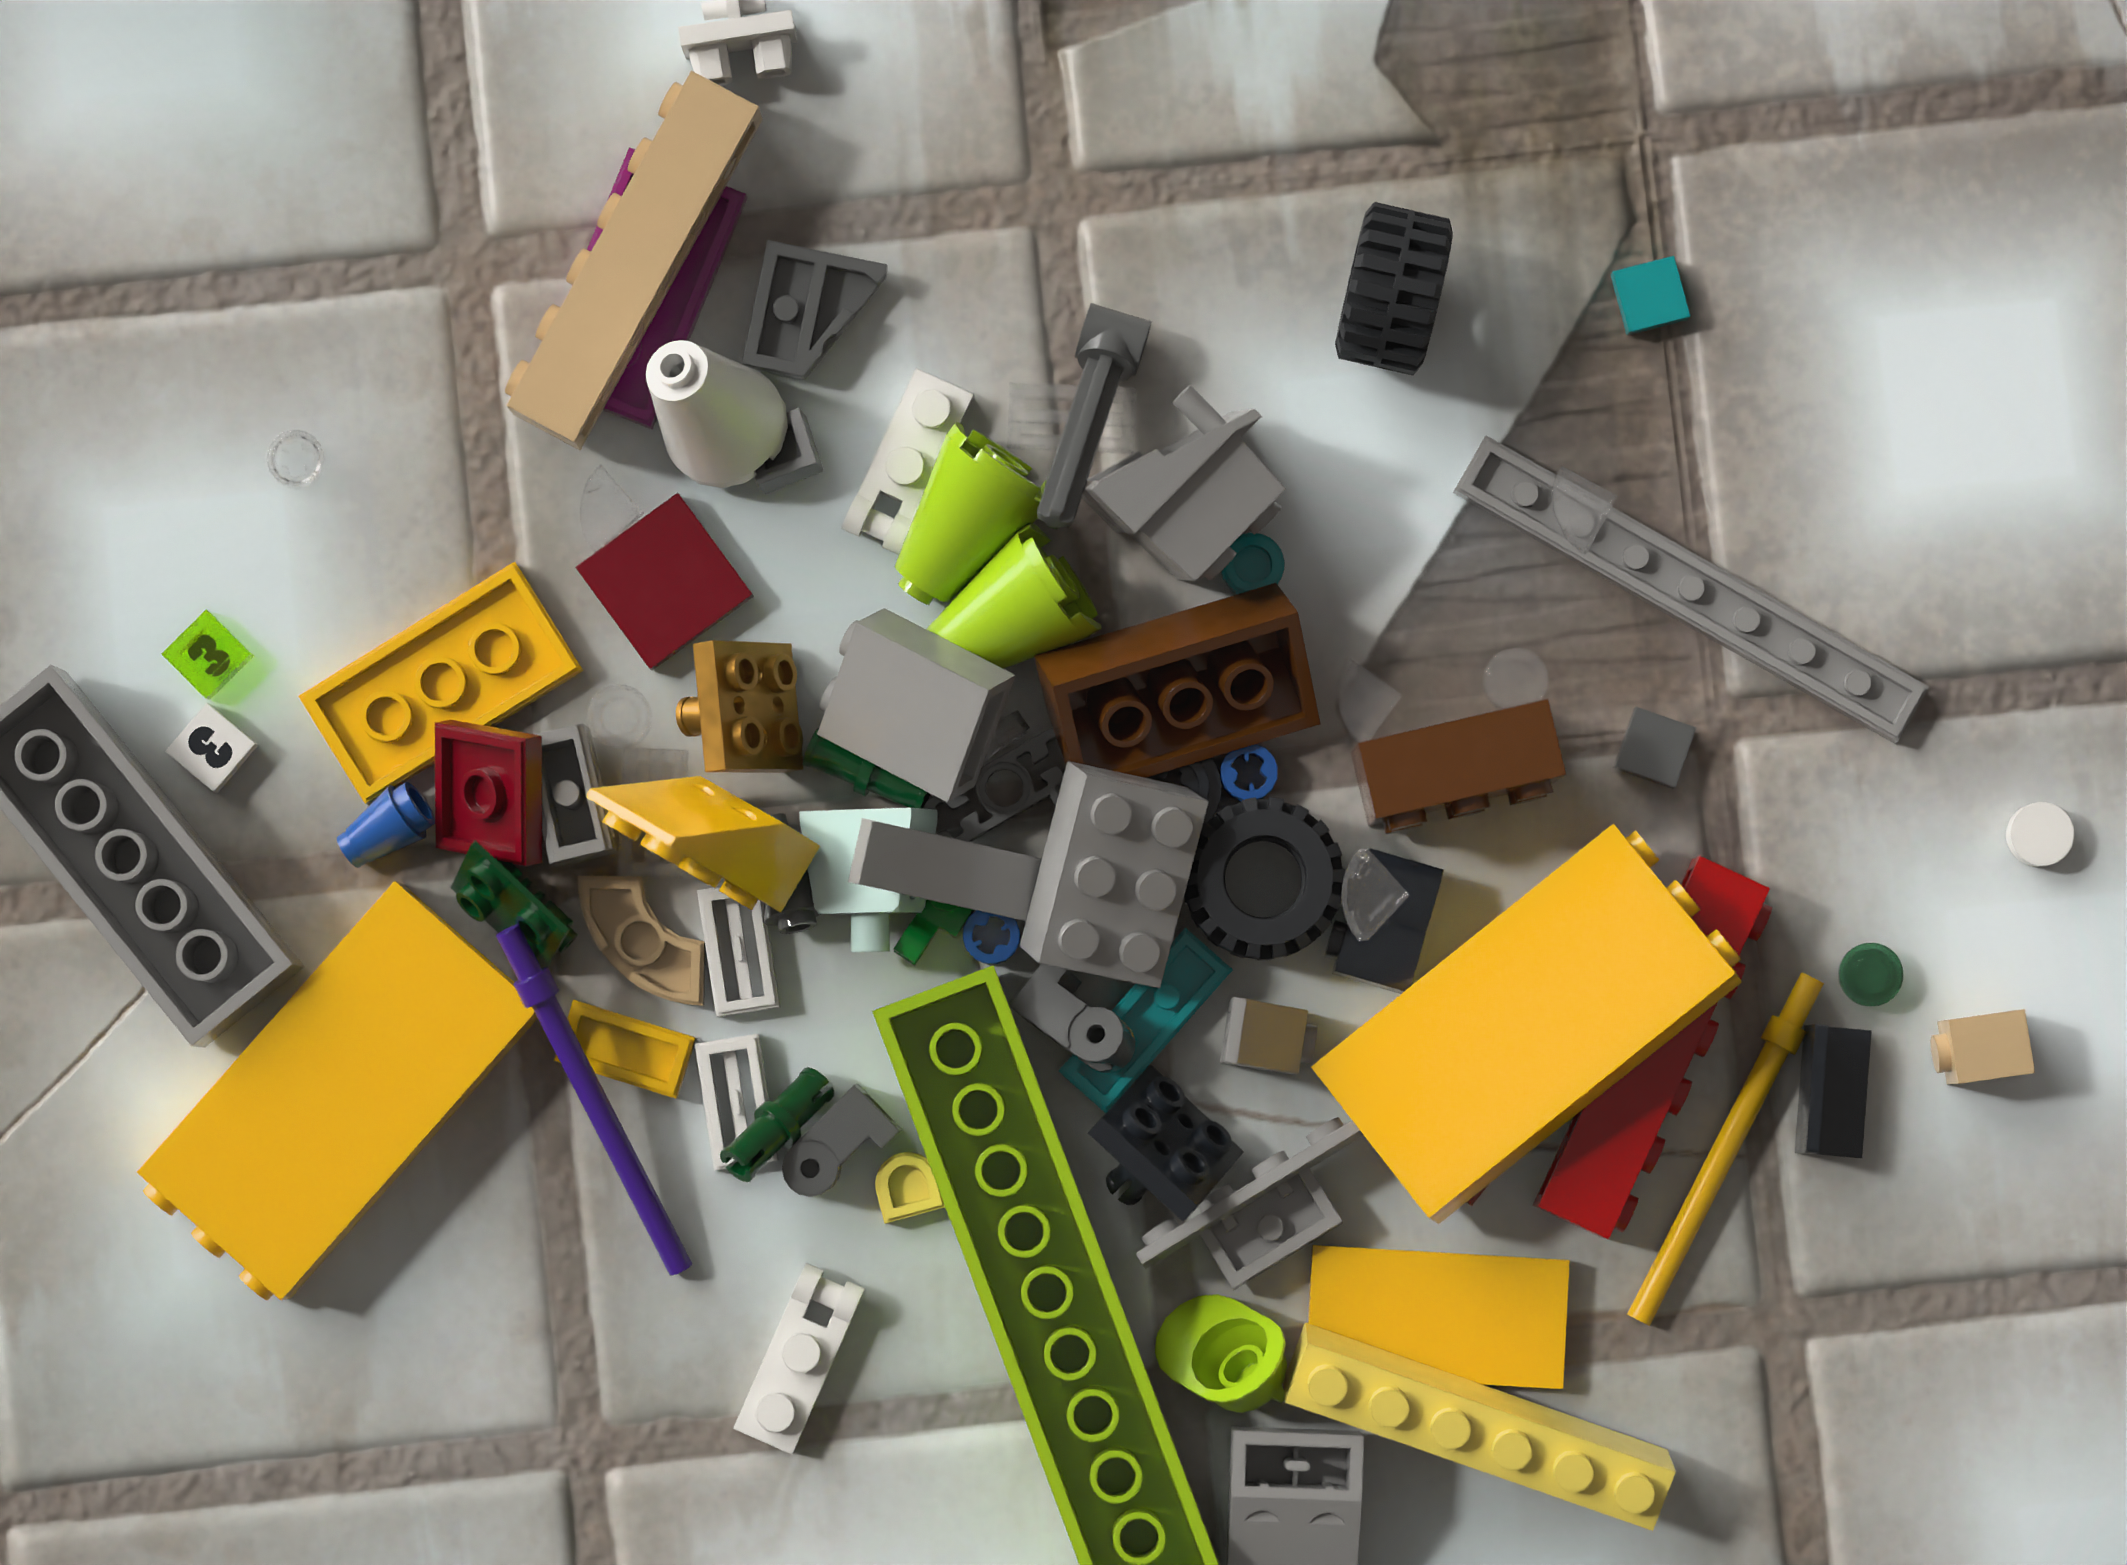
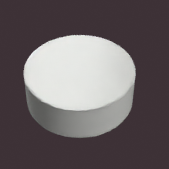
M2048 802L2032 803L2020 808L2011 817L2006 830L2007 844L2012 854L2024 864L2034 867L2051 865L2062 860L2070 851L2074 841V827L2068 814L2059 806Z

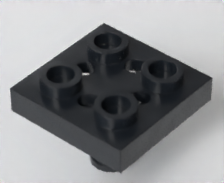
M1151 1064L1088 1132L1094 1140L1120 1163L1107 1174L1106 1185L1109 1192L1113 1195L1128 1179L1132 1181L1130 1187L1117 1200L1126 1205H1135L1149 1190L1182 1222L1202 1203L1244 1153L1232 1141L1230 1134L1222 1125L1204 1115L1185 1097L1184 1092L1176 1082L1164 1077Z

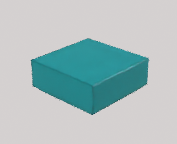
M1674 256L1623 268L1611 273L1626 335L1686 321L1690 318Z

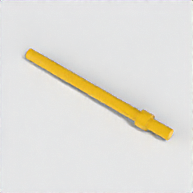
M1801 972L1779 1016H1771L1760 1037L1766 1042L1627 1315L1648 1326L1651 1325L1788 1054H1796L1807 1033L1801 1028L1824 985L1821 981Z

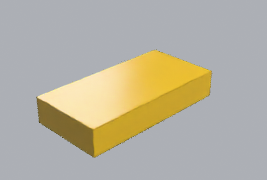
M573 999L567 1019L595 1074L678 1099L697 1039L696 1037ZM555 1055L554 1061L560 1062L557 1055Z

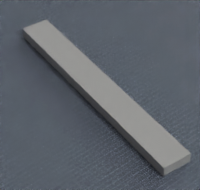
M1487 435L1484 437L1453 491L1454 494L1894 744L1900 740L1929 686Z

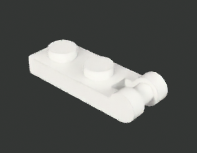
M915 369L858 494L847 512L842 525L843 530L858 537L861 536L862 532L884 541L882 548L899 555L945 436L954 423H963L974 399V394L920 369ZM881 494L902 503L895 518L874 509Z
M809 1263L805 1264L789 1303L733 1428L789 1454H793L865 1290V1288L849 1281L846 1282L845 1286H842L822 1277L824 1270ZM811 1300L834 1310L827 1327L804 1317Z

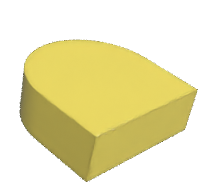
M913 1152L898 1153L888 1158L879 1168L875 1180V1189L885 1224L945 1207L926 1157Z

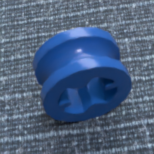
M1254 744L1231 751L1225 756L1220 767L1221 783L1224 790L1238 801L1256 797V800L1263 799L1272 791L1275 785L1278 767L1274 757L1266 748ZM1249 756H1254L1263 762L1259 773L1266 781L1256 790L1253 783H1250L1248 791H1245L1234 784L1238 773L1231 766L1239 757H1243L1244 762L1247 763Z
M976 910L965 923L963 941L966 950L975 960L984 964L996 965L1007 961L1015 954L1020 944V930L1014 918ZM990 917L998 918L1006 923L1001 927V930H1010V941L1007 946L997 945L993 954H986L978 949L982 941H973V931L976 926L986 927Z

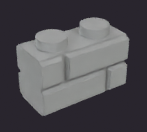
M582 723L535 734L542 736V833L549 863L555 867H560L618 853L614 829L602 822L608 810L586 797L591 788L604 787L590 728Z

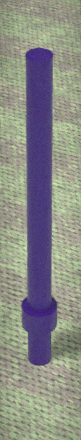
M519 924L501 931L496 935V938L518 979L513 985L524 1007L533 1008L669 1275L673 1276L685 1271L692 1266V1262L555 996L560 991L548 967L541 968Z

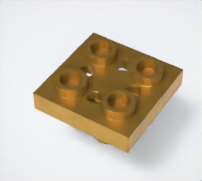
M721 640L694 643L693 651L698 697L689 696L681 698L676 707V721L680 731L685 736L696 737L702 735L705 772L785 773L804 770L802 765L803 733L798 716L796 695L797 670L793 661L792 644Z

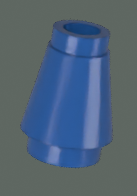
M405 782L398 788L389 785L346 828L345 832L337 836V843L348 861L356 868H360L367 862L370 863L427 837L426 830L435 824V816L425 798L411 783Z

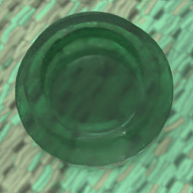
M1863 943L1853 947L1844 955L1838 969V980L1844 994L1854 1003L1867 1007L1880 1006L1892 1000L1899 992L1903 982V967L1898 956L1887 946L1879 943Z

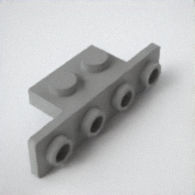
M1336 1117L1326 1122L1306 1136L1311 1146L1290 1159L1283 1150L1264 1160L1251 1170L1256 1179L1238 1191L1234 1192L1231 1186L1227 1184L1207 1195L1198 1206L1201 1213L1179 1226L1175 1218H1172L1150 1230L1142 1237L1146 1247L1136 1253L1144 1268L1147 1269L1200 1236L1233 1291L1343 1224V1221L1310 1168L1361 1138L1363 1133L1353 1121L1343 1125L1340 1118Z

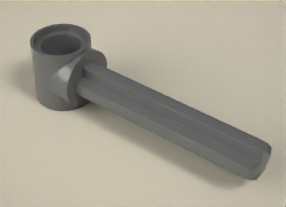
M1090 304L1075 352V358H1077L1083 372L1037 509L1038 519L1046 522L1047 527L1057 530L1059 527L1069 528L1074 523L1119 382L1129 379L1131 375L1136 376L1152 321L1097 304Z

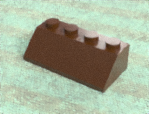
M1277 583L1034 655L1047 713L1065 764H1067V761L1146 778L1321 724L1299 614Z

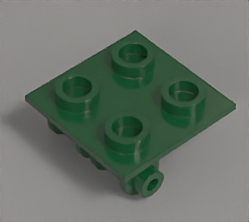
M475 840L471 844L450 887L456 893L458 904L471 918L479 922L485 920L497 933L519 924L541 968L549 967L557 951L562 953L577 938L578 934L570 927L574 921L551 900L545 905L541 903L546 895L542 891L533 895L528 890L532 884L530 879L525 878L519 882L518 879H520L522 873L512 863L496 860Z

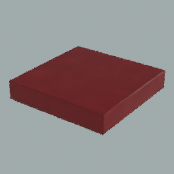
M679 493L673 495L575 567L651 671L754 597Z
M456 720L435 722L436 848L467 854L471 844L476 840L498 861L523 866L542 863V736Z

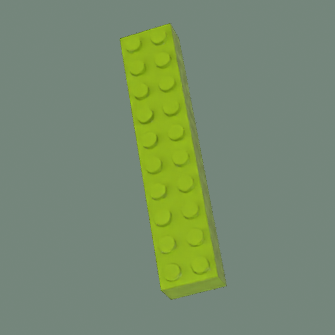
M994 965L873 1010L874 1018L1079 1565H1219Z

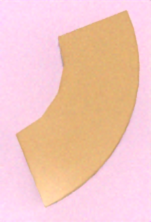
M578 876V892L586 925L596 945L610 963L629 981L653 995L673 1002L704 1006L705 942L681 937L660 922L648 903L644 878L633 876Z

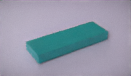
M1184 928L1171 944L1160 988L1136 983L1112 1010L1133 1031L1136 1043L1135 1052L1130 1062L1122 1069L1113 1073H1101L1072 1055L1058 1072L1106 1113L1233 969L1187 928Z

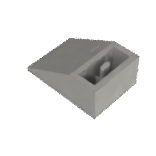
M1231 1426L1226 1565H1358L1364 1435L1360 1431Z

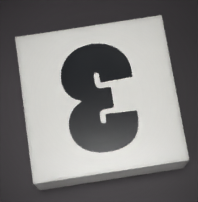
M206 703L165 752L210 790L218 794L257 748L258 744L211 704Z

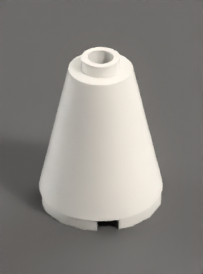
M679 340L667 343L653 354L647 366L646 380L667 452L679 470L698 484L725 488L748 482L757 475L754 471L769 457L774 460L782 449L788 424L786 405L776 387L767 377L754 369L689 341Z

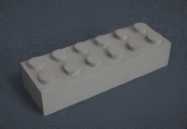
M49 665L0 705V809L191 1046L204 1048L305 967L67 671Z

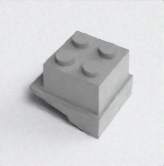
M1189 385L1172 403L1198 430L1160 451L1155 449L1144 456L1137 451L1093 475L1087 480L1082 499L1116 533H1128L1178 580L1196 581L1198 578L1201 580L1206 577L1210 581L1235 557L1236 552L1230 545L1242 533L1247 534L1251 531L1255 535L1276 516L1281 506L1275 499L1286 488L1241 440V437L1262 416L1255 409L1230 412L1222 417Z

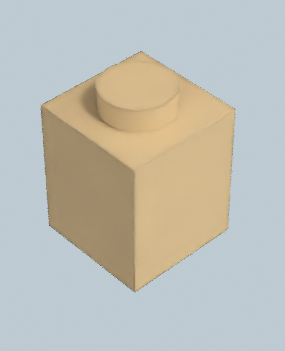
M2025 1009L1937 1021L1939 1034L1931 1036V1054L1936 1072H1945L1947 1085L2035 1073Z

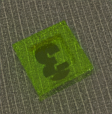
M207 609L161 653L209 701L254 657Z

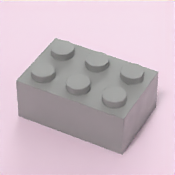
M1067 761L1020 947L1041 964L1160 988L1209 801L1188 787Z

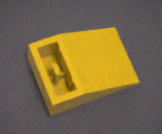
M701 776L591 788L586 795L588 799L608 810L602 821L603 823L635 842L641 832H645L646 834L640 845L715 889L721 878L725 881L719 891L750 910L760 900L775 910L782 912L820 848V845L785 823Z

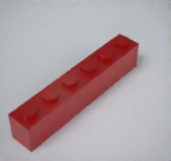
M1702 856L1691 860L1680 884L1700 909L1691 919L1706 937L1717 929L1738 956L1747 938L1754 941L1760 938L1773 909L1772 906L1764 903L1770 890L1769 887ZM1738 962L1731 968L1741 980L1746 965ZM1735 987L1724 997L1730 1000L1734 995L1737 987ZM1717 1003L1572 1118L1532 1206L1603 1239L1609 1240L1614 1229L1622 1233L1625 1231L1639 1200L1638 1197L1630 1194L1640 1171L1648 1174L1652 1172L1664 1148L1666 1139L1657 1136L1665 1116L1667 1112L1675 1116L1678 1115L1691 1089L1692 1081L1684 1077L1694 1054L1702 1058L1706 1055L1717 1033L1719 1023L1711 1019Z

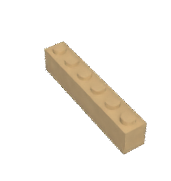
M692 70L683 85L674 82L666 93L658 111V116L664 118V121L654 139L650 140L644 137L634 151L627 169L630 173L634 174L622 196L613 193L606 202L597 221V227L603 229L592 251L583 248L575 258L566 278V282L572 285L561 307L552 304L548 308L535 335L542 342L530 363L522 359L517 364L505 388V393L511 396L506 406L513 415L578 450L582 449L763 120L759 106Z

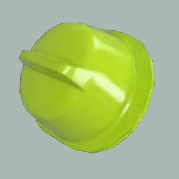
M1219 1294L1197 1296L1180 1304L1165 1318L1156 1336L1155 1355L1161 1370L1173 1381L1200 1397L1216 1403L1225 1410L1239 1413L1256 1410L1271 1399L1279 1403H1283L1285 1400L1282 1384L1285 1381L1287 1372V1361L1284 1354L1286 1342L1282 1329L1270 1318L1235 1299Z

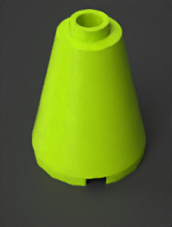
M958 422L954 423L945 436L895 563V569L903 576L898 585L906 593L923 604L930 605L934 598L942 602H948L987 565L1017 532L1019 535L1021 528L1029 523H1034L1038 519L1037 509L1047 480L1044 481L1041 487H1038L1026 479L1032 470L1028 464L974 429L967 438L963 425Z
M1029 523L1019 530V535L1017 532L926 630L1005 669L1032 659L1034 655L1088 638L1101 629V624L1092 619L1098 615L1096 608L1064 556L1059 559L1054 555L1048 557L1042 547L1051 542V539L1037 525Z

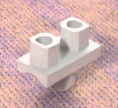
M713 0L701 2L704 21L727 17L729 19L678 27L680 44L685 59H690L694 72L720 86L733 82L729 59L730 52L753 49L758 78L768 79L791 74V43L797 42L795 23L791 10L743 17L742 15L766 12L765 0Z

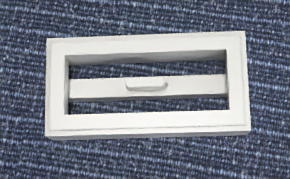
M720 887L697 890L716 1017L781 1007L769 928L764 923L765 903L758 900L752 909L764 996L753 998L739 903L719 891ZM724 899L740 1000L729 1002L713 901Z
M759 1034L695 1044L714 1171L726 1169L725 1167L735 1159L732 1158L728 1163H722L720 1159V1153L725 1148L711 1054L723 1053L735 1137L737 1138L748 1125L736 1050L747 1049L756 1109L763 1102L770 1101ZM778 1152L768 1162L779 1160Z

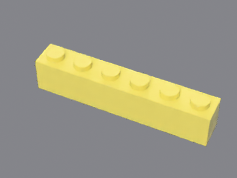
M1308 1323L1304 1324L1283 1383L1285 1403L1651 1531L1654 1530L1676 1473L1668 1449Z

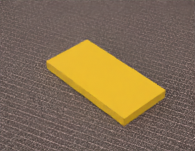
M514 561L298 697L363 802L369 805L389 785L398 787L435 764V722L456 720L494 727L584 670L520 567Z
M1312 1245L1308 1324L1479 1384L1563 1389L1570 1260Z

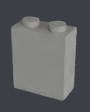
M885 608L861 620L854 621L845 632L840 644L839 653L844 658L839 673L828 684L820 701V710L825 713L817 735L946 802H950L975 787L1016 675Z

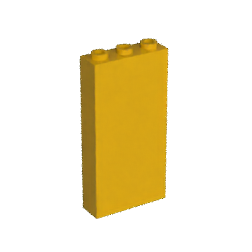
M1613 823L1311 1066L1419 1207L1434 1222L1440 1224L1742 983L1738 975L1731 968L1741 960L1717 929L1707 937L1691 919L1700 910L1677 880H1674L1665 887L1650 868L1660 860L1636 830L1625 838Z
M394 881L141 1166L137 1173L149 1183L143 1192L167 1214L172 1216L179 1210L196 1225L191 1235L214 1256L221 1258L227 1252L245 1269L239 1275L240 1279L261 1298L268 1301L274 1294L281 1301L291 1299L538 1018L532 1007H524L513 985L515 982L408 887L403 883Z

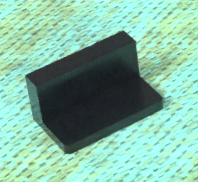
M1820 1024L1804 1025V1031L1807 1033L1803 1039L1794 1153L1862 1158L1872 1030L1828 1027V1025Z

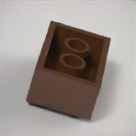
M1548 699L1359 742L1351 751L1368 827L1383 823L1385 834L1423 826L1422 823L1428 822L1426 813L1445 809L1448 820L1481 813L1486 808L1491 807L1489 798L1506 794L1508 795L1510 805L1547 797V794L1553 793L1552 784L1566 775Z

